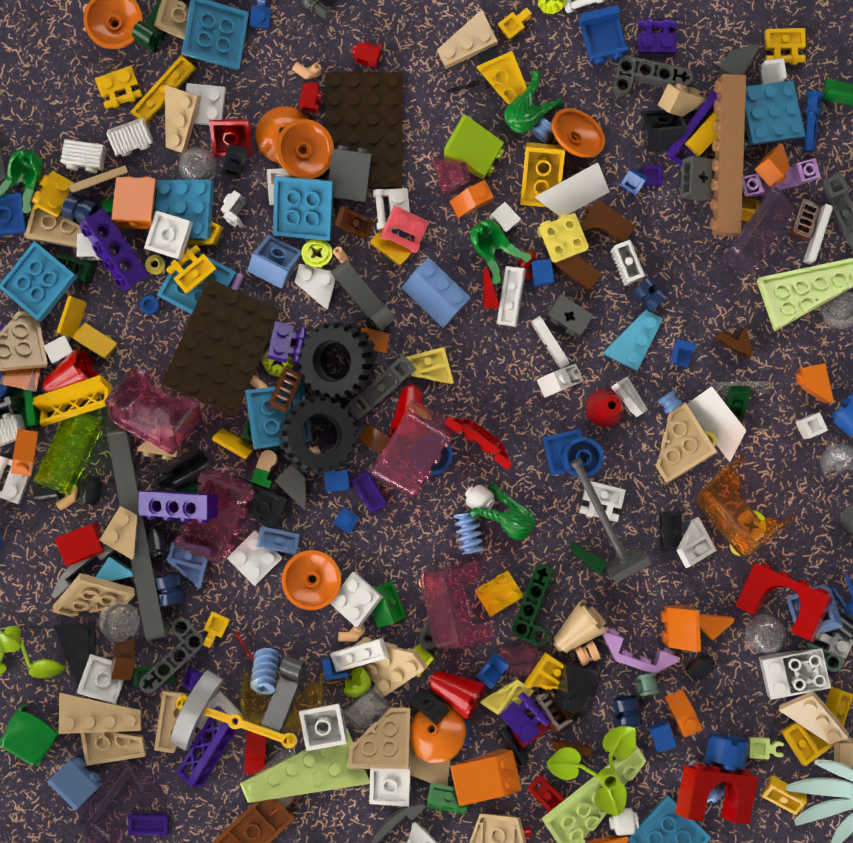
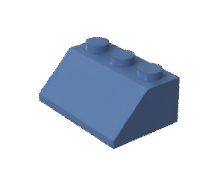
M429 257L413 272L402 287L442 328L471 299Z

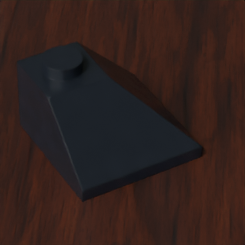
M665 110L641 112L643 139L647 152L667 150L687 132L688 127L681 116L668 113Z
M564 663L554 701L563 710L581 713L592 709L602 671Z

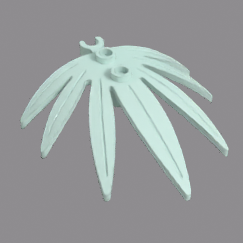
M815 760L816 765L850 781L837 778H810L787 785V791L846 797L824 801L810 807L795 818V825L813 822L853 809V782H851L853 781V768L836 761ZM853 812L838 826L831 843H842L853 832Z

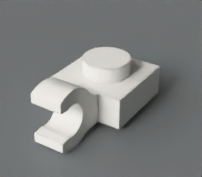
M833 632L832 636L825 633H818L816 636L817 639L828 644L826 650L845 659L853 644V640L847 641L836 632Z

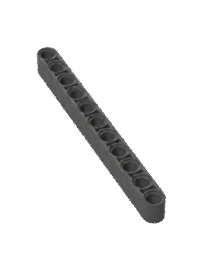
M128 426L107 431V438L120 506L138 515L139 491H141L139 476L138 474L136 475L138 471L135 455H132L134 450L131 436H129L130 430ZM138 515L137 541L135 543L136 554L134 560H130L146 640L150 641L167 637L168 629H165L167 624L164 609H162L163 606L160 605L159 600L161 592L157 589L156 578L158 577L157 571H154L156 569L154 557L149 555L147 519L144 515Z

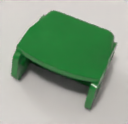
M23 704L16 710L8 723L7 729L0 739V744L3 749L29 765L39 767L61 734H59V728L54 731L41 719L25 712L28 705Z

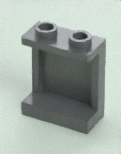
M338 145L337 149H332L329 180L334 181L333 197L367 201L370 166L373 154L368 153L369 149L357 148V151H350L348 146Z

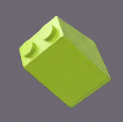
M463 114L444 148V158L484 180L486 176L490 177L493 173L495 160L501 159L505 151L502 149L504 142Z

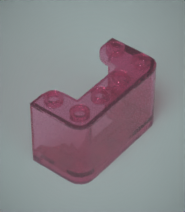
M135 366L130 369L104 400L109 418L115 424L171 455L175 454L202 419L198 399L193 396H184L183 399L172 397L164 389H158L152 385L150 374L146 370Z
M411 399L400 423L383 451L376 458L370 475L412 498L414 495H419L424 479L428 480L433 471L430 468L434 463L438 464L442 457L440 452L443 447L447 448L451 443V436L454 430L444 424L446 418Z
M209 467L201 472L198 482L201 484L198 485L197 489H199L198 493L218 494V518L210 519L209 523H198L197 519L186 522L182 527L181 536H177L174 546L218 564L221 560L226 559L228 554L231 555L235 547L233 543L234 537H238L242 526L239 524L241 519H245L249 510L246 506L249 501H252L256 490H253L254 485Z
M476 561L442 566L425 571L421 575L420 583L433 640L440 649H466L494 641L492 629L488 624L478 623L473 625L464 586L472 584L478 579Z

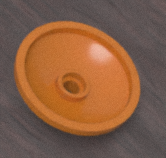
M90 0L83 16L84 27L89 37L96 44L107 49H120L133 43L135 40L132 37V30L138 21L143 22L142 12L135 0ZM118 22L119 25L117 27H113V23Z
M281 106L269 110L262 116L256 128V142L266 158L279 163L276 154V143L280 130L293 121L308 119L303 112L293 107ZM303 147L299 148L301 154L305 152Z
M566 108L558 111L553 117L551 124L553 134L557 142L569 153L589 158L598 155L605 146L604 133L599 124L588 114L577 109Z
M300 119L289 123L283 128L277 139L276 154L280 165L288 174L297 178L313 179L325 173L330 167L334 144L331 135L325 127L313 120ZM300 147L304 148V154L299 152Z
M307 550L296 554L287 562L282 573V588L286 597L295 606L305 610H317L329 605L336 598L341 587V573L337 563L329 555L321 551ZM311 575L315 576L316 582H310L309 577Z
M446 703L443 704L450 711L437 725L419 711L410 724V745L419 758L429 763L438 764L451 760L462 749L466 739V725L463 717ZM435 727V731L430 733L431 728Z

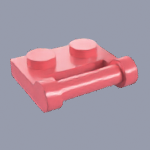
M394 205L381 233V238L402 245L415 254L419 250L420 242L429 225V221ZM393 227L413 235V240L409 241L392 233Z

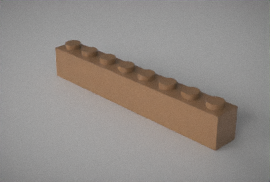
M722 74L715 81L714 91L717 92V100L714 102L716 120L713 123V131L716 132V136L712 144V150L715 151V159L712 161L714 179L711 182V190L714 191V197L711 199L710 208L713 210L710 229L712 230V235L737 236L741 234L746 75Z

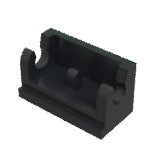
M659 511L660 551L677 550L682 540L681 511Z

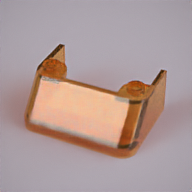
M744 456L725 465L697 494L696 501L737 553L747 557L778 535L796 519V516L792 515L781 523L774 517L760 520L737 492L742 485V480L735 470L746 460Z

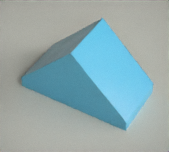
M111 556L108 557L96 578L113 581L132 577L133 571L131 567L116 557Z

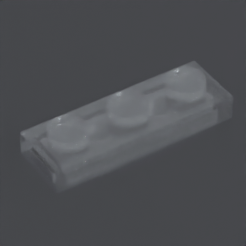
M774 381L713 382L711 387L717 391L718 395L728 394L729 386H749L751 391L756 390V394H768V390L774 389Z

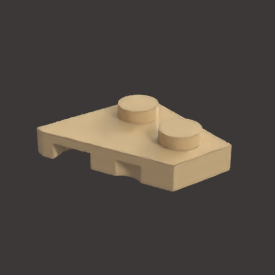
M120 506L99 541L134 560L139 516Z

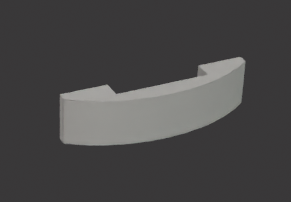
M108 545L103 546L104 553L96 556L100 560H105L116 550ZM96 556L70 565L58 580L52 593L53 598L60 597L72 584L70 578Z
M209 670L202 675L188 696L176 720L170 740L172 743L188 751L197 734L194 731L211 698L216 697L224 679Z

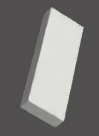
M825 204L820 208L803 260L804 263L811 264L816 261L833 209L831 205Z
M505 267L497 324L517 327L526 272L525 268Z
M382 637L330 653L336 672L386 659L389 657Z

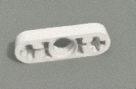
M539 316L532 320L533 328L544 345L547 344L548 347L546 348L558 367L562 369L569 365L567 357L542 318Z

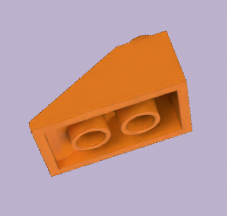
M688 605L663 606L664 611L660 612L661 622L664 623L665 629L661 632L662 642H665V645L669 648L701 652L699 610Z
M499 749L450 766L459 806L504 797L522 790L512 750Z

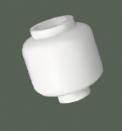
M483 485L471 486L465 493L467 497L466 505L471 509H491L495 503L494 494Z
M624 808L623 813L619 816L616 815L615 817L612 815V817H609L610 829H614L618 836L633 835L636 829H639L637 812H633L631 808Z

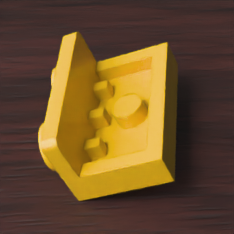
M54 171L48 175L44 174L39 183L41 185L40 190L36 191L32 197L34 202L32 208L34 210L40 208L55 217L59 216L63 203L70 192L68 185L74 182Z
M509 571L499 574L496 578L475 590L490 617L524 597Z

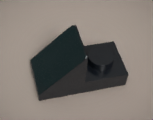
M229 144L221 174L240 179L248 155V149Z

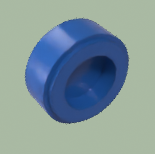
M145 296L140 301V309L146 315H155L160 310V302L154 296Z

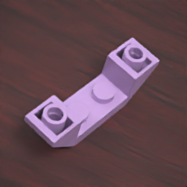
M816 158L796 163L793 167H790L786 173L787 178L780 184L774 183L770 187L758 173L743 177L742 191L744 197H759L797 187L820 178Z
M608 629V631L602 634L613 659L617 662L650 673H657L680 660V657L675 655V650L664 647V650L658 649L652 664L651 659L643 656L640 659L635 658L633 653L622 650L620 653L619 651L624 639L619 636L620 632Z

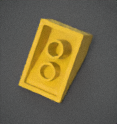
M526 142L520 205L546 207L535 196L562 182L565 149L561 145Z

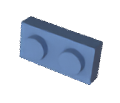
M262 526L259 531L257 547L296 554L300 534Z

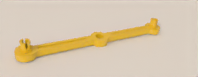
M187 695L178 697L176 706L179 710L185 704L188 698ZM207 707L203 714L228 723L232 729L243 728L282 742V745L288 749L295 747L297 744V736L294 733L283 734L244 720L241 714L229 715ZM235 718L238 720L237 725L234 724Z

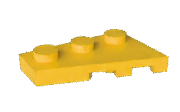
M513 51L476 66L507 105L516 97L522 95L527 89Z

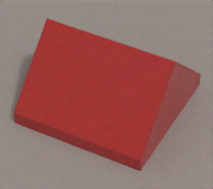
M209 120L213 156H226L229 144L248 149L247 156H252V126L249 120Z
M98 521L54 538L66 567L104 553L103 543L99 541L102 536Z

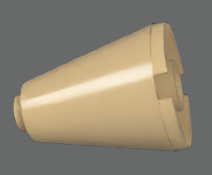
M584 599L578 602L554 636L555 642L553 644L559 652L564 651L567 653L602 635L609 629L604 627L606 622L593 606L589 609L586 606L588 602Z

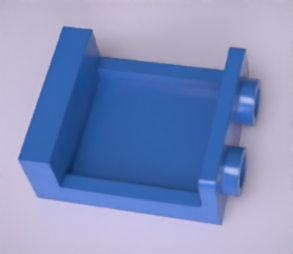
M618 5L580 14L578 21L589 64L602 65L610 59L619 61L629 52V46L625 44L618 17L620 14Z

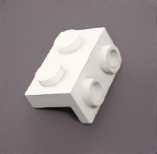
M234 190L232 194L229 193L225 197L224 205L220 210L223 212V218L226 219V222L235 228L237 225L242 228L244 224L237 215L246 202L241 194Z

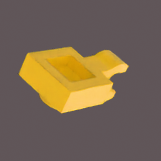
M525 8L517 16L512 12L498 23V27L510 41L525 29L523 23L531 18L532 13L528 8Z
M212 611L203 629L208 632L203 645L210 648L216 636L222 638L231 619Z

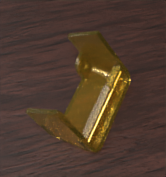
M243 671L240 694L242 715L244 720L261 726L273 693L260 694L252 690L248 672ZM320 673L319 683L312 682L305 687V691H299L284 731H302L300 710L325 706L324 673Z

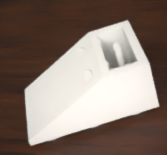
M822 648L781 652L759 657L767 696L771 700L831 688Z

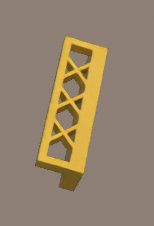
M98 375L33 397L32 404L41 411L40 425L44 427L110 405L112 385L104 377ZM104 394L103 400L96 401L100 395ZM89 399L84 406L79 407L84 400ZM72 405L67 412L62 413L67 406ZM55 410L52 416L47 418V413Z

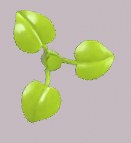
M8 626L4 632L0 631V675L7 668L5 664L1 663L5 652H15L20 647L27 667L30 668L28 673L33 677L51 678L66 669V665H61L49 659H41L33 664L30 663L24 646V640H21L20 627Z
M619 726L610 730L605 735L603 748L610 752V768L600 770L599 774L579 764L581 756L572 747L559 749L547 761V766L552 774L563 780L576 778L579 773L578 768H582L596 779H599L603 786L596 791L595 804L603 812L615 817L616 815L619 816L624 811L627 792L625 786L614 774L613 755L617 759H626L632 755L636 746V729L631 726Z

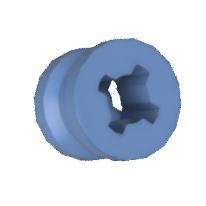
M541 118L539 125L531 130L533 135L543 143H546L549 140V136L553 134L551 123L544 118Z
M674 390L657 401L664 407L666 414L682 404V401L676 398Z

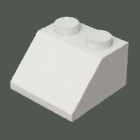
M339 703L299 711L306 751L347 744L348 735Z

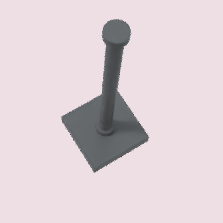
M581 458L573 460L570 465L572 468H575L618 555L616 559L608 562L605 566L606 572L617 583L651 565V562L638 547L625 553L582 466L583 461Z

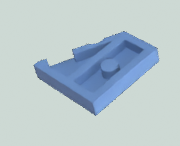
M171 542L167 562L178 569L184 577L192 581L197 588H202L211 551Z

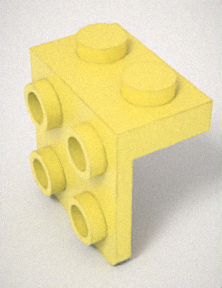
M569 213L563 214L558 217V220L552 222L551 220L545 221L538 227V236L543 238L550 258L554 263L587 251L589 248L575 213L570 215Z

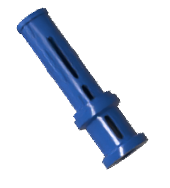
M818 91L806 93L808 101L807 108L804 111L807 118L803 152H816L818 120L823 111L821 109V101L824 98V93Z

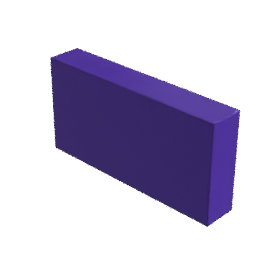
M368 470L351 480L371 514L388 504Z
M169 814L128 815V835L169 834Z

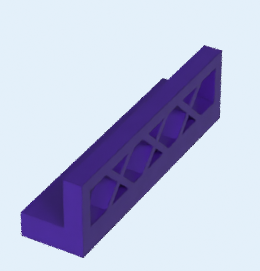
M714 90L687 125V132L666 153L667 157L681 167L682 160L676 157L675 154L678 150L687 149L688 158L695 155L693 152H690L687 146L682 145L695 132L693 130L696 126L697 129L699 128L700 121L707 119L711 115V106L717 100V92Z
M216 706L214 708L215 710L226 713L220 706ZM209 717L176 773L190 787L204 786L237 729L230 728L226 722H222L221 726L217 727L216 719ZM235 718L234 724L237 725L238 720ZM208 731H212L213 739L210 743H206ZM202 747V757L200 760H197L196 751ZM188 764H192V774L190 777L184 772Z

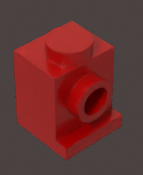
M366 41L354 44L352 50L354 61L377 69L382 54V45L378 44L375 47L374 44Z
M316 82L303 83L299 102L300 111L320 114V108L317 105H321L322 93L319 90L320 84Z

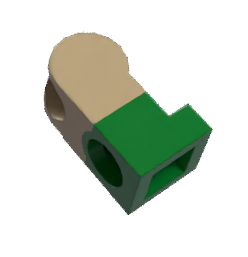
M266 450L261 453L251 479L252 483L266 488L272 487L274 481L270 480L269 477L272 468L278 463V455L275 452Z

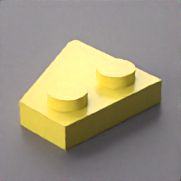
M444 347L407 357L416 368L411 376L448 384L454 383Z
M516 679L483 698L480 703L498 715L512 700L519 706L522 703L518 697L520 693L524 691L529 697L534 690L526 687L523 682Z

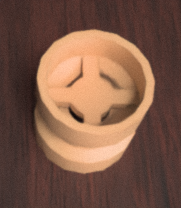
M593 640L588 642L586 646L575 648L582 667L588 665L589 661L601 659Z

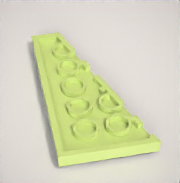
M853 258L759 277L757 284L774 332L853 288Z
M346 729L348 735L347 744L311 751L304 749L241 782L240 786L247 802L251 803L370 784L365 769L348 768L349 747L353 744L348 729Z
M635 746L634 752L628 758L615 759L613 761L614 774L624 786L628 781L634 779L646 763L643 754L637 746ZM591 778L541 818L557 843H585L584 838L590 831H594L607 814L595 804L596 791L603 786L599 779Z

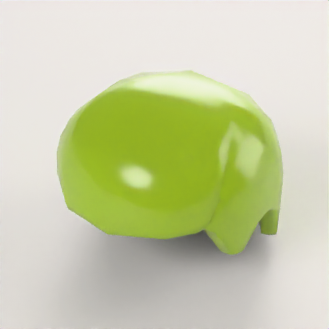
M364 667L353 669L351 671L352 679L345 680L344 693L347 697H360L370 689L371 678Z

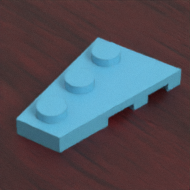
M645 310L602 354L638 371L663 318Z

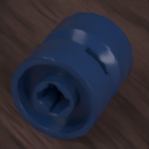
M70 193L63 203L61 213L62 216L71 220L77 219V222L81 223L85 218L98 212L99 206L93 201H84L83 197Z
M649 275L632 294L639 301L644 300V306L652 312L669 293L662 286L658 287V282Z
M181 573L156 578L157 589L161 591L159 595L161 606L186 601L184 590L180 589L183 585Z
M626 695L613 699L614 710L618 712L615 716L617 727H638L643 724L641 713L637 711L640 708L637 695Z

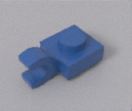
M257 0V7L251 6L250 27L270 29L272 10L266 7L267 0Z

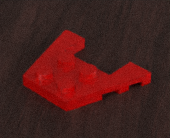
M449 416L444 422L445 425L456 433L464 432V437L469 441L479 443L481 445L480 448L487 454H494L493 460L507 470L513 464L509 460L510 456L505 453L507 450L503 442L472 419H459L457 417L452 419Z

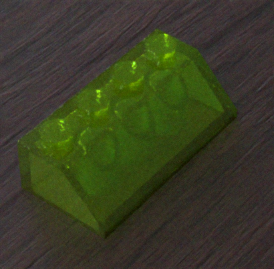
M83 413L62 420L33 482L70 496L103 428L101 419Z

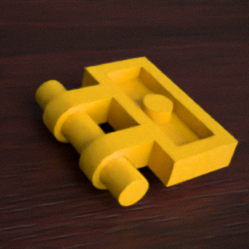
M805 28L765 30V51L773 50V55H766L765 61L784 58L785 63H790V65L805 62V55H798V50H804L806 47ZM781 50H790V55H781Z
M131 65L95 78L101 97H110V100L103 102L106 109L112 107L115 109L120 107V104L129 101L132 103L137 98L143 97L140 89L132 90L133 87L139 84ZM126 90V94L116 97V93Z
M196 244L191 249L187 248L184 251L185 254H183L182 260L174 259L171 265L166 268L170 275L177 270L179 274L174 280L187 295L217 271L205 254H202L199 258L195 256L201 251ZM191 259L193 263L186 269H183L182 265Z

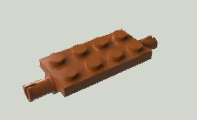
M300 795L253 802L212 843H270L296 818L288 809V806Z

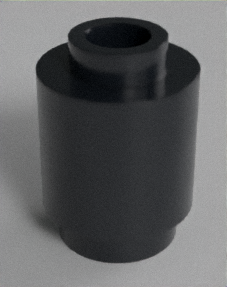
M87 475V478L82 479L79 495L81 503L96 505L97 500L100 498L102 481L99 480L98 476Z
M58 480L38 483L37 486H33L34 499L41 502L61 499L62 494L65 492L63 484Z
M160 528L150 530L147 536L149 555L155 559H163L169 553L167 535Z
M839 613L843 627L834 629V631L849 641L853 639V620L847 615Z
M702 653L688 663L685 670L694 682L698 679L700 681L715 670L713 667L715 662L709 654L705 656Z

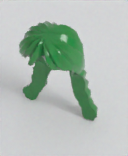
M537 70L532 71V81L529 83L526 91L516 97L505 108L504 120L506 125L516 133L529 131L549 111L563 106L560 98L540 106L533 105V97L539 86L541 73Z
M20 149L14 152L9 160L8 175L0 185V197H2L15 184L24 182L26 187L22 197V212L26 214L31 212L30 204L35 187L43 174V161L38 154L27 149Z
M491 219L482 220L470 232L471 243L475 251L485 259L490 271L493 273V284L497 285L501 282L500 270L494 257L495 249H503L507 254L522 259L524 262H528L531 259V254L521 252L506 239L503 229L496 221Z
M489 484L487 488L492 491L499 501L508 506L509 511L501 513L488 508H473L470 512L471 516H483L496 520L501 524L507 535L514 540L527 538L535 527L533 513L499 489L497 484Z

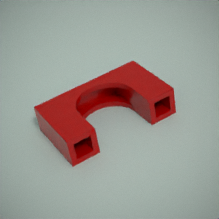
M762 562L761 565L755 563L735 606L758 617L764 601L770 592L784 587L793 589L800 598L801 608L791 632L810 642H814L833 600L828 595L829 591L820 587L815 590L809 587L810 583L799 579L797 582L790 579L792 575L780 570L779 573L772 571L773 567Z
M693 763V766L684 765L675 813L688 820L704 821L709 794L716 785L723 782L725 798L721 817L733 823L749 824L758 776L751 774V770L746 768L744 770L721 769V767L709 764L708 767L700 763Z

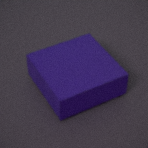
M662 165L642 166V174L647 177L643 186H661Z
M188 667L183 686L192 691L201 678L202 673L196 668Z

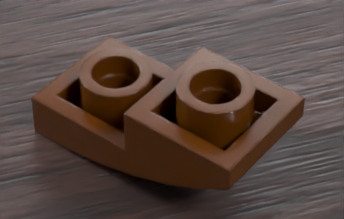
M372 423L367 424L359 439L362 443L392 461L397 459L404 447L403 443L384 433Z

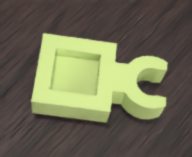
M748 737L749 758L769 759L770 754L776 757H783L782 752H776L777 746H784V743L781 741H774L770 744L769 738Z

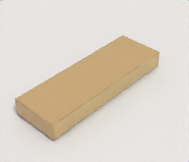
M124 165L68 186L73 193L126 174L128 171Z

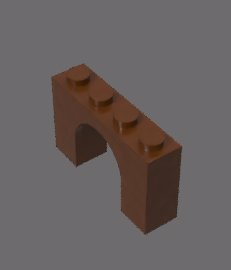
M599 199L595 204L591 202L585 210L587 213L584 219L579 218L578 220L584 234L589 231H601L619 244L625 242L636 228L634 224ZM580 254L557 263L552 262V266L587 292L591 290L602 274L586 263Z

